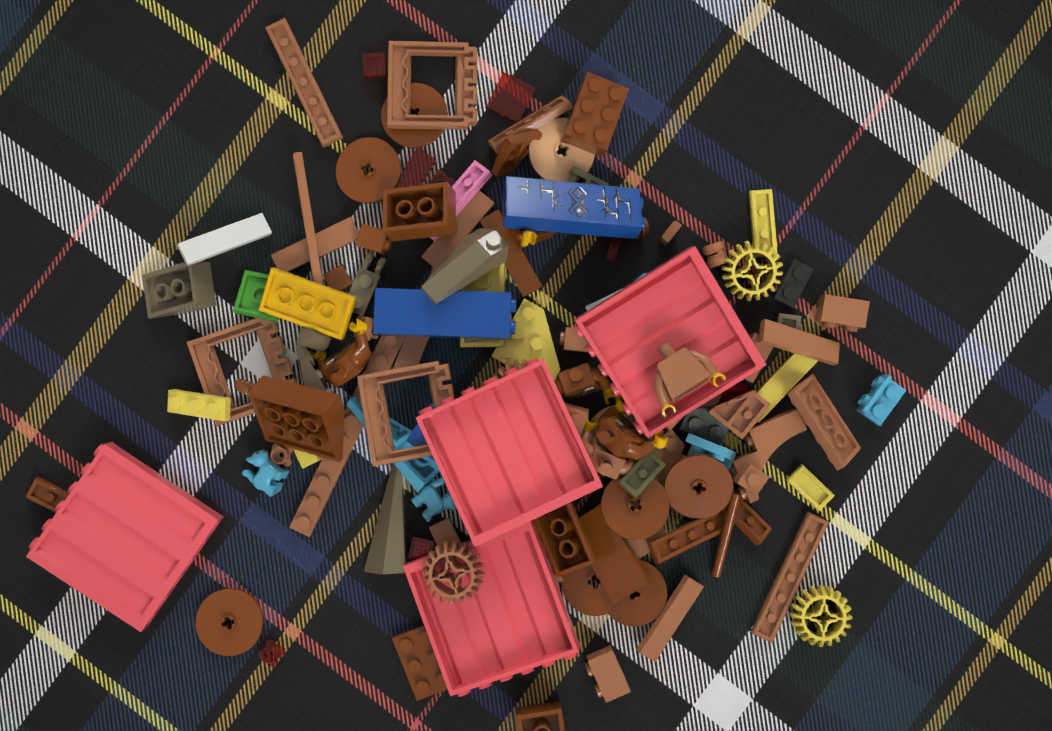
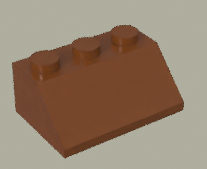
M572 502L534 519L557 577L597 563Z

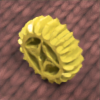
M754 240L751 247L749 241H744V249L740 244H737V253L729 250V254L733 257L731 259L725 258L729 265L722 266L721 269L728 271V273L723 274L722 279H730L725 283V286L727 288L733 286L730 293L735 294L738 292L737 297L739 299H742L746 294L747 301H751L753 295L755 300L758 301L760 300V293L764 297H768L769 295L766 290L769 289L774 292L776 289L772 284H780L781 281L776 279V275H783L782 271L777 270V268L783 266V263L775 262L780 258V255H772L775 250L773 247L766 250L767 243L763 242L759 246V242ZM752 253L762 254L768 264H757ZM746 255L744 266L735 271L738 261ZM750 266L757 268L754 275L746 273ZM769 271L766 280L761 285H758L760 284L761 275ZM747 277L752 288L741 287L736 278Z
M819 585L818 589L810 586V593L804 589L802 590L803 598L798 595L795 597L799 603L791 604V607L796 610L790 612V616L796 618L791 621V625L796 627L795 633L801 634L803 641L808 640L810 645H815L817 642L819 647H823L825 642L828 646H832V639L840 642L838 637L840 634L847 636L844 628H851V625L846 621L853 619L850 614H847L852 609L849 605H845L847 599L841 597L839 591L834 592L830 586L826 590L823 585ZM826 599L832 600L837 613L828 610ZM815 601L813 608L807 610V608ZM805 619L814 621L816 632H812L807 628ZM834 622L832 627L827 630L828 625Z

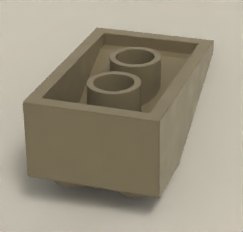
M200 261L190 266L183 262L142 275L148 319L200 311L217 306L210 262Z

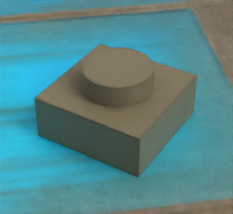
M778 313L776 322L800 330L801 316Z

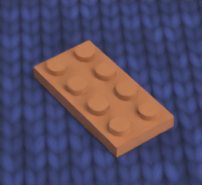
M811 374L788 393L791 403L803 417L804 423L814 434L817 443L821 445L827 454L828 460L834 465L836 470H840L851 461L861 447L814 374Z

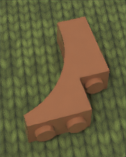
M797 409L783 412L755 424L744 437L747 446L749 448L752 447L753 450L734 458L729 471L732 478L735 477L744 462L763 471L767 460L782 443L807 430L802 416ZM741 486L737 487V491L741 493L742 500L745 499L749 503L759 500V494L755 496Z

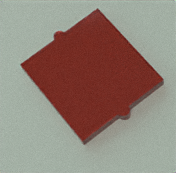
M503 72L486 107L501 114L502 118L507 117L518 123L521 121L536 87L523 82L521 78L517 79Z

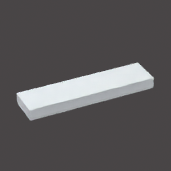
M263 213L178 243L177 247L186 265L190 266L272 234V231Z

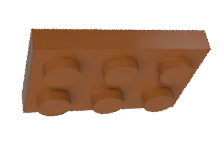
M424 624L392 637L417 701L447 689Z

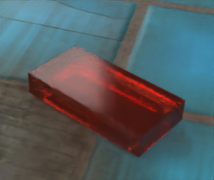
M417 148L401 173L397 188L422 185L437 160Z

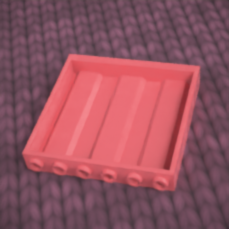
M695 246L687 248L574 319L576 325L573 328L580 338L585 337L588 342L585 347L592 358L594 356L598 358L600 364L597 367L604 377L609 376L613 382L609 385L615 396L621 395L624 403L621 404L628 416L630 414L634 416L636 422L633 425L640 435L644 433L647 438L766 366V363ZM670 343L675 352L682 348H687L688 351L695 350L708 356L717 368V372L723 374L726 380L723 381L718 376L715 379L718 387L708 381L672 403L676 409L675 414L671 407H667L664 411L666 417L663 416L660 410L661 404H659L654 391V374L658 370L657 364L664 360L658 349L664 344Z
M537 357L524 363L525 368L518 371L516 367L504 372L505 377L498 380L492 377L482 382L483 387L475 390L474 386L461 392V397L455 400L453 396L440 401V407L432 409V406L420 410V416L416 417L474 547L603 487L544 359L538 361Z
M109 442L104 445L101 444L95 450L93 455L96 457L91 463H87L80 473L82 477L78 482L75 481L67 491L69 493L68 497L56 506L54 511L57 513L52 519L50 518L45 522L41 529L43 533L31 542L28 547L30 551L26 557L142 632L153 620L224 516L113 442Z
M534 520L474 547L475 550L472 555L480 554L481 557L476 562L484 563V567L480 570L485 572V576L480 578L483 584L481 587H478V593H472L470 600L464 597V601L460 604L456 598L453 604L449 603V598L441 602L440 594L433 597L435 590H427L426 587L430 582H423V578L428 574H424L422 569L426 567L424 560L430 558L429 555L408 562L403 566L450 696L457 694L458 697L470 693L473 688L485 689L492 685L491 682L500 680V682L508 681L513 678L514 674L520 672L521 675L528 674L534 671V667L542 665L545 668L555 664V660L564 658V660L572 659L577 656L580 650L579 640ZM472 540L463 542L467 544L465 548L467 551L474 547ZM456 556L459 563H466L463 559ZM446 557L438 560L436 572H440L445 568ZM452 568L449 571L450 573H454L455 576L458 574V572H453ZM471 572L461 577V587H465L470 583ZM441 581L444 585L451 588L448 582Z

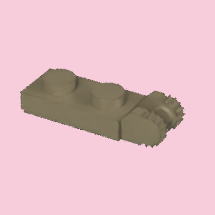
M371 252L366 254L362 268H359L348 293L357 297L353 312L361 316H365L386 263V259L381 257L377 262L375 272L368 271L374 255Z

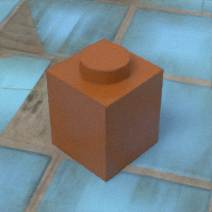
M362 223L355 245L359 248L384 255L385 250L389 251L392 241L382 232V229Z

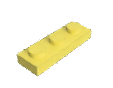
M177 389L168 390L167 412L219 421L230 420L231 398Z

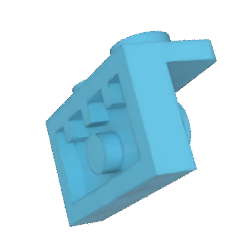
M889 374L877 376L871 384L872 389L868 394H864L858 401L859 407L856 409V411L877 426L882 425L906 392L904 388L892 380Z
M688 433L686 442L692 445L687 456L693 454L710 455L724 463L730 471L736 452Z

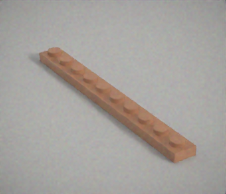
M381 335L363 375L391 370L406 336ZM358 384L352 397H357V401L362 404ZM348 406L344 412L343 459L341 462L327 458L321 460L289 527L308 537L312 535L364 427Z

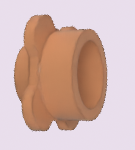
M274 444L270 460L275 464H283L285 467H288L292 464L291 453L293 449Z

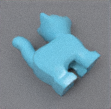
M264 449L254 452L251 457L246 459L249 463L259 467L256 475L251 470H244L242 472V475L247 477L255 488L265 491L270 497L281 490L284 483H277L275 480L280 481L282 478H287L290 470L282 469L278 464L271 461L268 451Z
M442 475L440 479L430 482L419 494H416L411 499L417 508L421 507L423 503L427 505L428 508L422 513L427 522L445 509L453 511L457 509L450 492L441 497L437 490V487L445 484Z

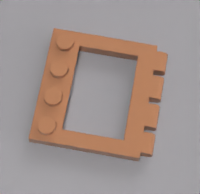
M389 41L387 127L391 129L468 130V126L477 125V108H474L477 106V87H475L477 85V66H474L477 64V48L469 47L468 42ZM411 56L455 57V116L410 115Z
M255 318L187 342L204 394L231 398L230 420H214L216 426L254 414L255 411L251 402L235 408L214 345L256 331L272 378L297 383L296 378L287 380V376L294 374L289 358L280 359L279 357L287 353L281 336L272 337V335L279 333L276 322Z
M439 361L357 376L373 467L433 456L428 445L394 450L383 384L428 375L433 408L435 409L440 407V401L453 396L455 400L452 384L443 385L444 381L451 380L449 364L440 365Z

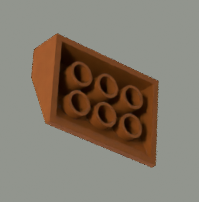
M263 375L248 392V396L265 440L341 462L343 459L345 411L340 395Z

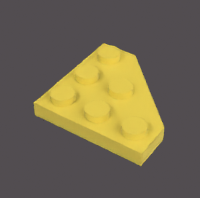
M524 298L512 321L516 322L515 335H511V340H505V347H496L492 357L504 364L509 361L512 365L516 358L519 364H522L523 359L527 361L536 357L538 361L544 359L553 380H555L560 372V366L544 309Z

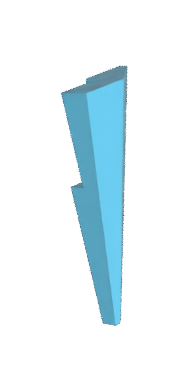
M354 396L349 399L346 405L366 428L362 404ZM389 417L394 450L414 447L406 441L412 431ZM430 457L394 463L417 493L440 473L436 462Z

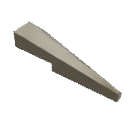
M394 463L391 467L364 572L375 574L405 573L403 566L407 564L403 474Z

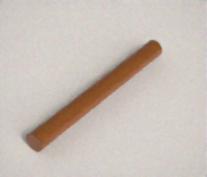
M733 492L731 495L712 570V576L714 577L721 576L741 497L739 492Z

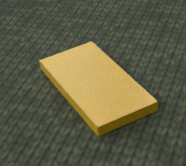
M271 267L259 311L336 339L344 340L357 297Z

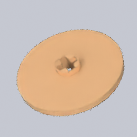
M555 118L540 127L538 130L542 133V137L540 140H532L529 144L531 165L535 172L545 180L568 182L572 166L588 172L593 164L595 154L560 141L568 118ZM558 146H560L562 149H567V151L565 152V157L562 154H557V151L559 150Z

